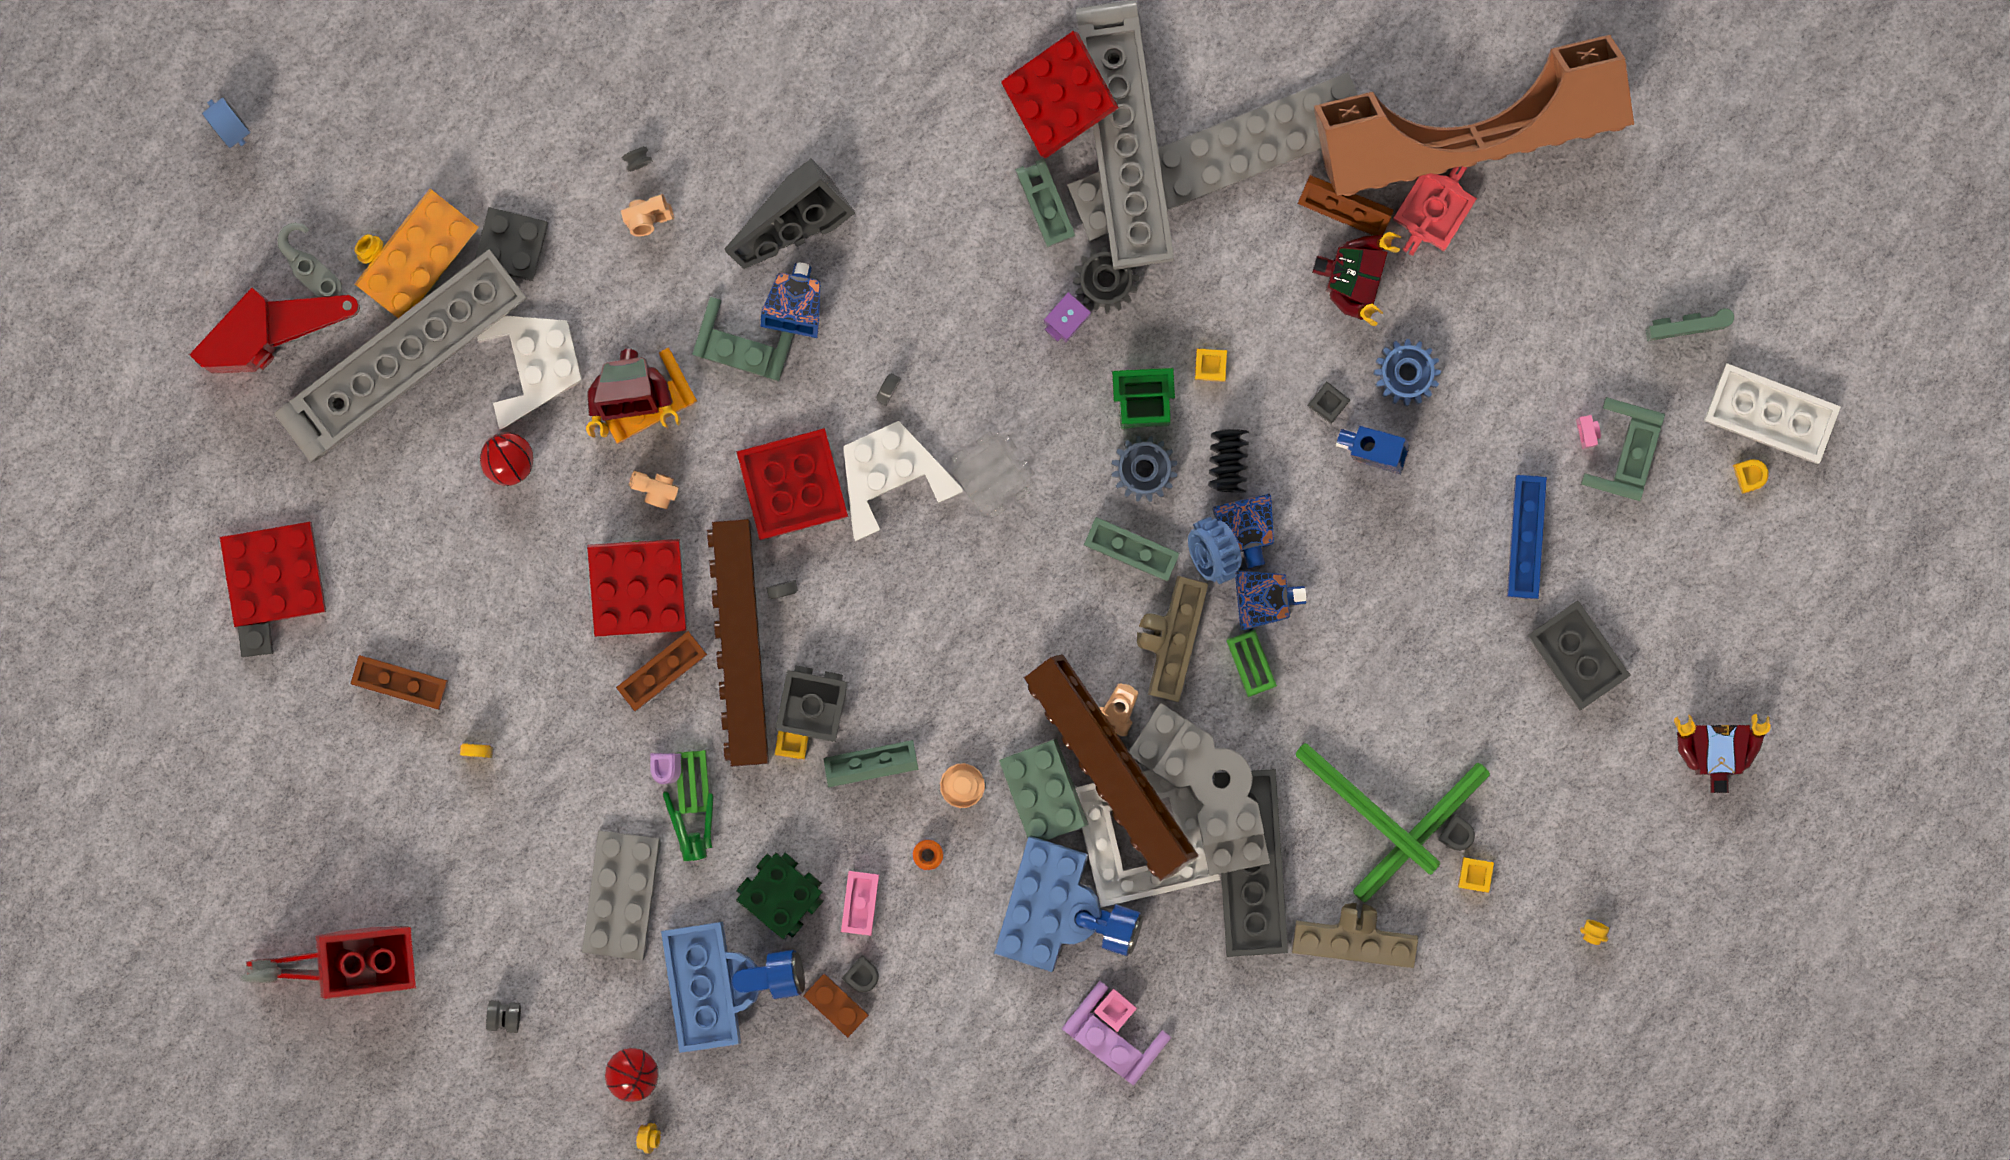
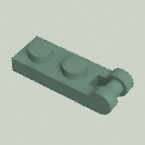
M1044 158L1035 161V165L1025 168L1022 166L1015 169L1046 247H1051L1075 237L1074 230ZM1041 176L1043 183L1033 187L1030 179Z
M1723 308L1710 317L1701 318V313H1694L1682 316L1683 321L1671 323V318L1653 320V326L1645 329L1647 341L1722 330L1733 323L1734 313L1728 308Z

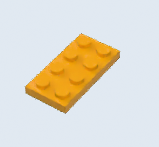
M429 189L355 282V285L395 317L399 318L424 298L479 227L432 189Z

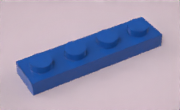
M1515 475L1507 597L1539 599L1547 477Z

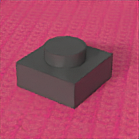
M270 623L238 627L241 657L273 654Z

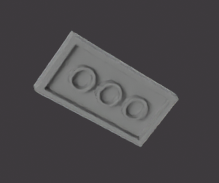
M598 831L582 953L644 960L660 838Z

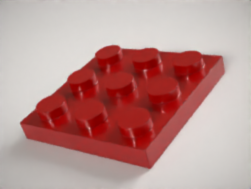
M1075 31L1070 32L1000 81L1040 156L1044 158L1049 157L1119 108L1082 39Z
M825 428L736 451L760 541L848 517Z
M312 522L220 537L234 627L326 612Z
M680 539L591 544L587 546L594 637L686 631Z

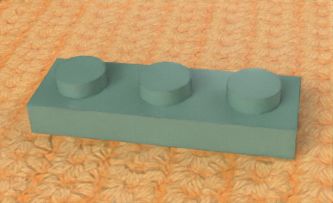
M1095 517L1084 543V546L1166 582H1168L1180 554L1098 517Z
M913 740L823 758L828 788L919 770Z

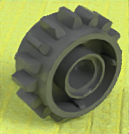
M1106 246L1102 247V252L1100 253L1091 249V257L1089 259L1085 256L1080 258L1084 264L1083 267L1075 266L1074 271L1080 274V277L1073 279V284L1080 285L1075 294L1076 296L1084 295L1085 298L1082 303L1084 306L1089 303L1094 304V312H1097L1099 307H1104L1105 313H1109L1112 306H1115L1120 311L1122 309V301L1129 304L1132 301L1128 295L1129 292L1137 293L1138 288L1132 285V282L1139 281L1138 275H1132V271L1136 267L1114 270L1111 252H1108ZM1103 272L1111 273L1115 279L1114 284L1110 287H1102L1097 281L1099 274Z

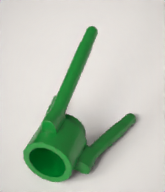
M667 791L663 792L666 807L679 841L683 861H695L706 858V849L712 848L711 827L714 795L709 793L707 797L704 838H701L700 833L687 834L681 812L679 810L675 811L669 793Z

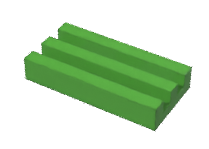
M1255 629L1226 640L1248 697L1277 686ZM1248 638L1252 639L1266 675L1267 684L1263 685L1246 642ZM1240 642L1257 688H1251L1235 643Z
M706 750L679 752L681 753V774L677 780L679 811L681 814L706 812L709 794ZM695 757H700L703 806H698ZM683 758H688L691 807H686Z

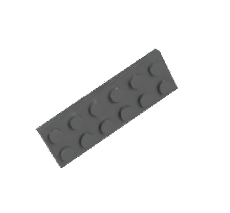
M1276 769L1251 771L1252 786L1247 795L1258 803L1270 864L1221 874L1226 957L1288 953ZM1227 772L1214 773L1215 786L1225 788L1229 784L1230 778Z

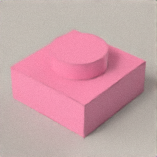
M1592 415L1576 419L1582 449L1597 446V439H1601L1598 421H1593Z
M1113 988L1094 1012L1115 1031H1118L1137 1008Z

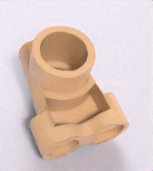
M663 194L651 197L648 201L634 200L629 203L628 208L621 210L623 222L630 229V233L638 237L651 234L654 231L653 223H662L674 219L673 209L670 203L666 202Z
M634 470L629 482L631 489L647 492L644 502L663 509H668L670 500H675L679 489L678 486L673 485V478L658 473L655 478L647 476V474Z
M1122 683L1117 685L1105 707H1100V710L1116 734L1127 736L1132 725L1130 717L1137 700L1138 691L1132 686Z

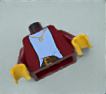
M1757 714L1751 717V730L1750 725H1695L1691 715H1688V722L1681 725L1679 718L1675 717L1674 724L1678 730V752L1688 768L1695 770L1696 775H1710V793H1729V775L1743 774L1744 770L1750 768L1761 750L1765 734L1771 729L1769 716L1766 717L1765 723L1757 724Z

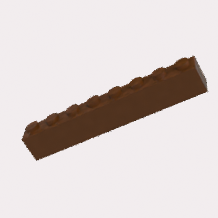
M750 520L712 522V529L707 530L708 548L714 547L715 560H709L711 578H716L717 590H712L713 609L719 608V620L714 621L715 639H721L722 651H716L718 669H723L724 681L719 682L720 700H726L727 711L721 712L722 730H728L729 742L724 743L725 761L731 762V767L769 764Z
M1063 654L1052 656L1025 676L1024 679L1028 683L1030 694L1040 701L1045 709L1046 718L1053 725H1056L1062 734L1061 738L1065 746L1073 750L1079 759L1078 763L1081 770L1091 777L1096 785V792L1103 800L1107 801L1113 810L1112 814L1116 822L1124 826L1130 835L1129 839L1132 846L1141 852L1146 859L1149 871L1161 881L1172 877L1198 858L1199 855Z

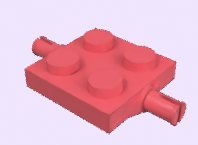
M1459 167L1453 168L1448 177L1432 173L1418 177L1392 219L1407 228L1410 234H1412L1402 249L1407 253L1412 243H1414L1408 253L1414 256L1422 241L1429 242L1443 251L1446 250L1477 199L1464 191L1458 183L1467 167H1462L1457 175L1456 172Z

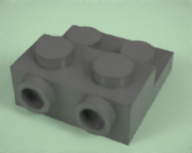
M795 665L794 671L787 670L775 730L836 742L848 682L842 681V674L825 671L824 677L812 675V668Z

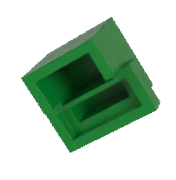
M1174 368L1112 371L1113 401L1119 402L1120 429L1164 427L1170 425V400L1175 399Z

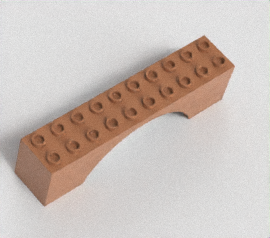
M1611 35L1552 48L1541 74L1531 88L1517 102L1496 116L1471 125L1442 128L1409 121L1388 109L1374 92L1314 106L1325 171L1337 196L1354 195L1359 190L1368 188L1379 189L1386 187L1389 183L1401 180L1413 181L1418 176L1430 173L1442 174L1451 168L1459 166L1471 167L1480 161L1488 159L1500 160L1509 154L1517 152L1529 153L1535 151L1538 147L1547 145L1558 146L1564 144L1567 140L1576 138L1587 139L1595 136L1596 133L1620 131L1626 126L1634 125L1625 57Z

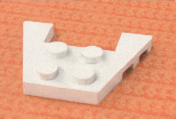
M504 316L477 337L479 342L510 335L524 395L493 403L500 430L508 428L517 420L529 415L533 410L582 381L568 321Z
M899 421L843 446L855 542L881 531L868 501L921 476H926L938 504L963 493L962 487Z

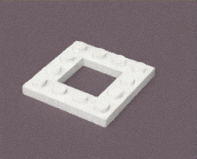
M1151 770L1143 772L1160 799L1169 797L1174 820L1199 855L1198 858L1175 875L1161 881L1149 871L1147 865L1123 871L1110 815L1111 807L1107 801L1098 795L1095 783L1075 787L1089 824L1082 827L1101 908L1220 880L1219 874L1209 876L1197 815L1203 805L1195 797L1191 786L1177 788Z

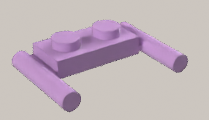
M1099 980L1062 1027V1030L1134 1086L1172 1037L1162 1030L1144 1054H1142L1091 1013V1010L1109 989Z

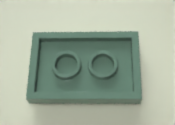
M1057 739L999 760L1027 838L1033 836L1047 841L1089 825Z

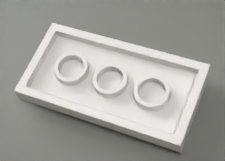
M1726 363L1704 422L1815 464H1820L1841 406Z

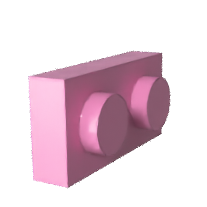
M848 871L841 932L872 936L879 874Z

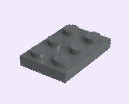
M1578 600L1527 635L1579 711L1631 676Z

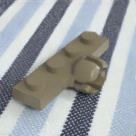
M1177 576L1166 616L1152 613L1143 616L1139 627L1154 630V635L1137 632V645L1156 654V662L1147 695L1174 702L1180 701L1208 583Z
M1357 903L1345 904L1341 909L1340 921L1335 925L1296 920L1292 944V953L1414 968L1418 935L1378 930L1376 928L1377 911L1370 905L1362 904L1361 917L1359 919L1357 918Z

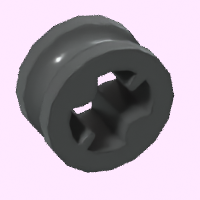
M646 146L637 148L622 156L623 161L628 162L626 167L628 172L645 167L653 161L651 157L646 155L648 151Z

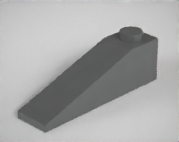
M810 158L786 177L725 247V252L743 269H746L776 256L780 249L794 243L796 247L805 243L804 239L820 232L822 236L832 232L853 216L855 211L829 175Z

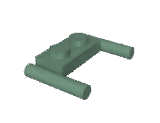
M710 297L692 355L779 381L794 334L782 331L776 349L716 329L713 330L722 300Z
M1606 397L1602 409L1632 418L1629 422L1614 481L1584 473L1581 485L1641 501L1665 414Z

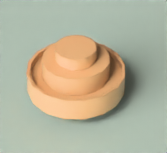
M966 763L955 764L949 767L942 775L940 781V791L944 800L958 808H968L975 805L982 798L985 790L984 778L981 772L974 766Z

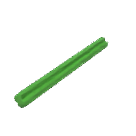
M1304 743L1296 751L1295 754L1298 759L1424 871L1431 875L1438 869L1440 861L1312 747Z
M1476 763L1408 834L1423 845L1490 776L1489 771L1482 764ZM1395 846L1354 888L1353 893L1362 902H1367L1410 857L1399 847Z

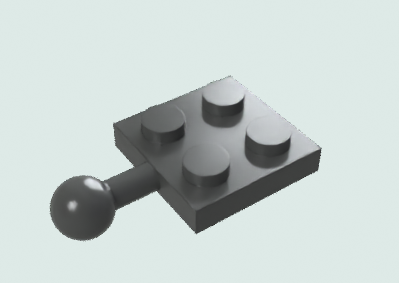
M488 207L475 259L490 249L510 276L533 282L548 228V221Z

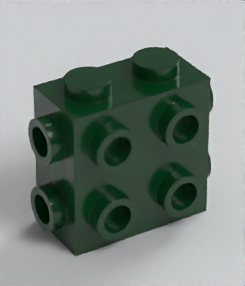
M786 852L782 856L775 853L772 857L767 853L756 866L760 872L755 878L751 880L747 877L736 890L740 894L736 901L781 939H785L787 935L793 938L804 925L800 919L807 911L812 915L824 901L820 898L823 891L819 887L822 883L810 872H807L805 876L796 869L799 863Z

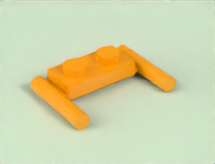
M670 348L662 350L658 354L672 378V381L667 383L673 400L671 408L677 413L695 404L697 399ZM661 407L659 408V413L604 421L609 427L616 444H619L627 438L660 422L663 410Z

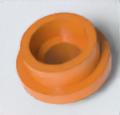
M923 840L915 846L913 860L919 868L933 870L941 864L943 850L937 842ZM925 849H931L934 852V858L931 861L923 859L922 853Z

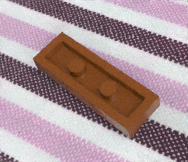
M1309 175L1298 201V204L1373 236L1384 235L1394 211L1389 207L1357 194L1337 196L1331 183Z
M687 631L616 688L636 712L705 658L707 654L692 634Z
M359 655L350 684L440 710L448 680Z

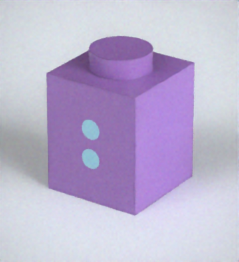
M1068 292L1044 319V324L1047 325L1044 330L1057 342L1063 339L1067 343L1091 316V312Z

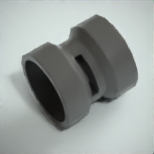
M489 1000L486 1031L505 1029L508 1033H518L521 1003L510 1002L508 1005H504L499 1001Z

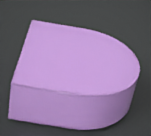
M650 753L651 775L657 783L672 784L679 779L681 774V753Z

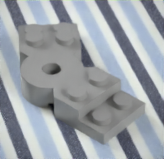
M1160 703L1129 750V753L1134 760L1175 787L1191 786L1195 797L1203 804L1197 819L1209 876L1270 864L1258 803L1247 796L1252 786V773L1247 761L1233 750L1225 748L1215 749L1213 737ZM1218 770H1223L1229 775L1230 781L1225 788H1218L1212 782L1213 774Z

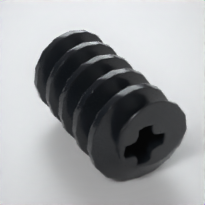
M1222 429L1211 433V438L1219 442L1210 445V450L1218 453V455L1210 457L1209 462L1218 467L1209 469V474L1217 478L1208 482L1209 487L1220 492L1246 493V490L1238 487V484L1247 481V478L1239 475V472L1247 470L1248 466L1239 463V460L1248 457L1247 453L1240 451V447L1249 445V442L1241 439L1240 435L1247 434L1249 431Z

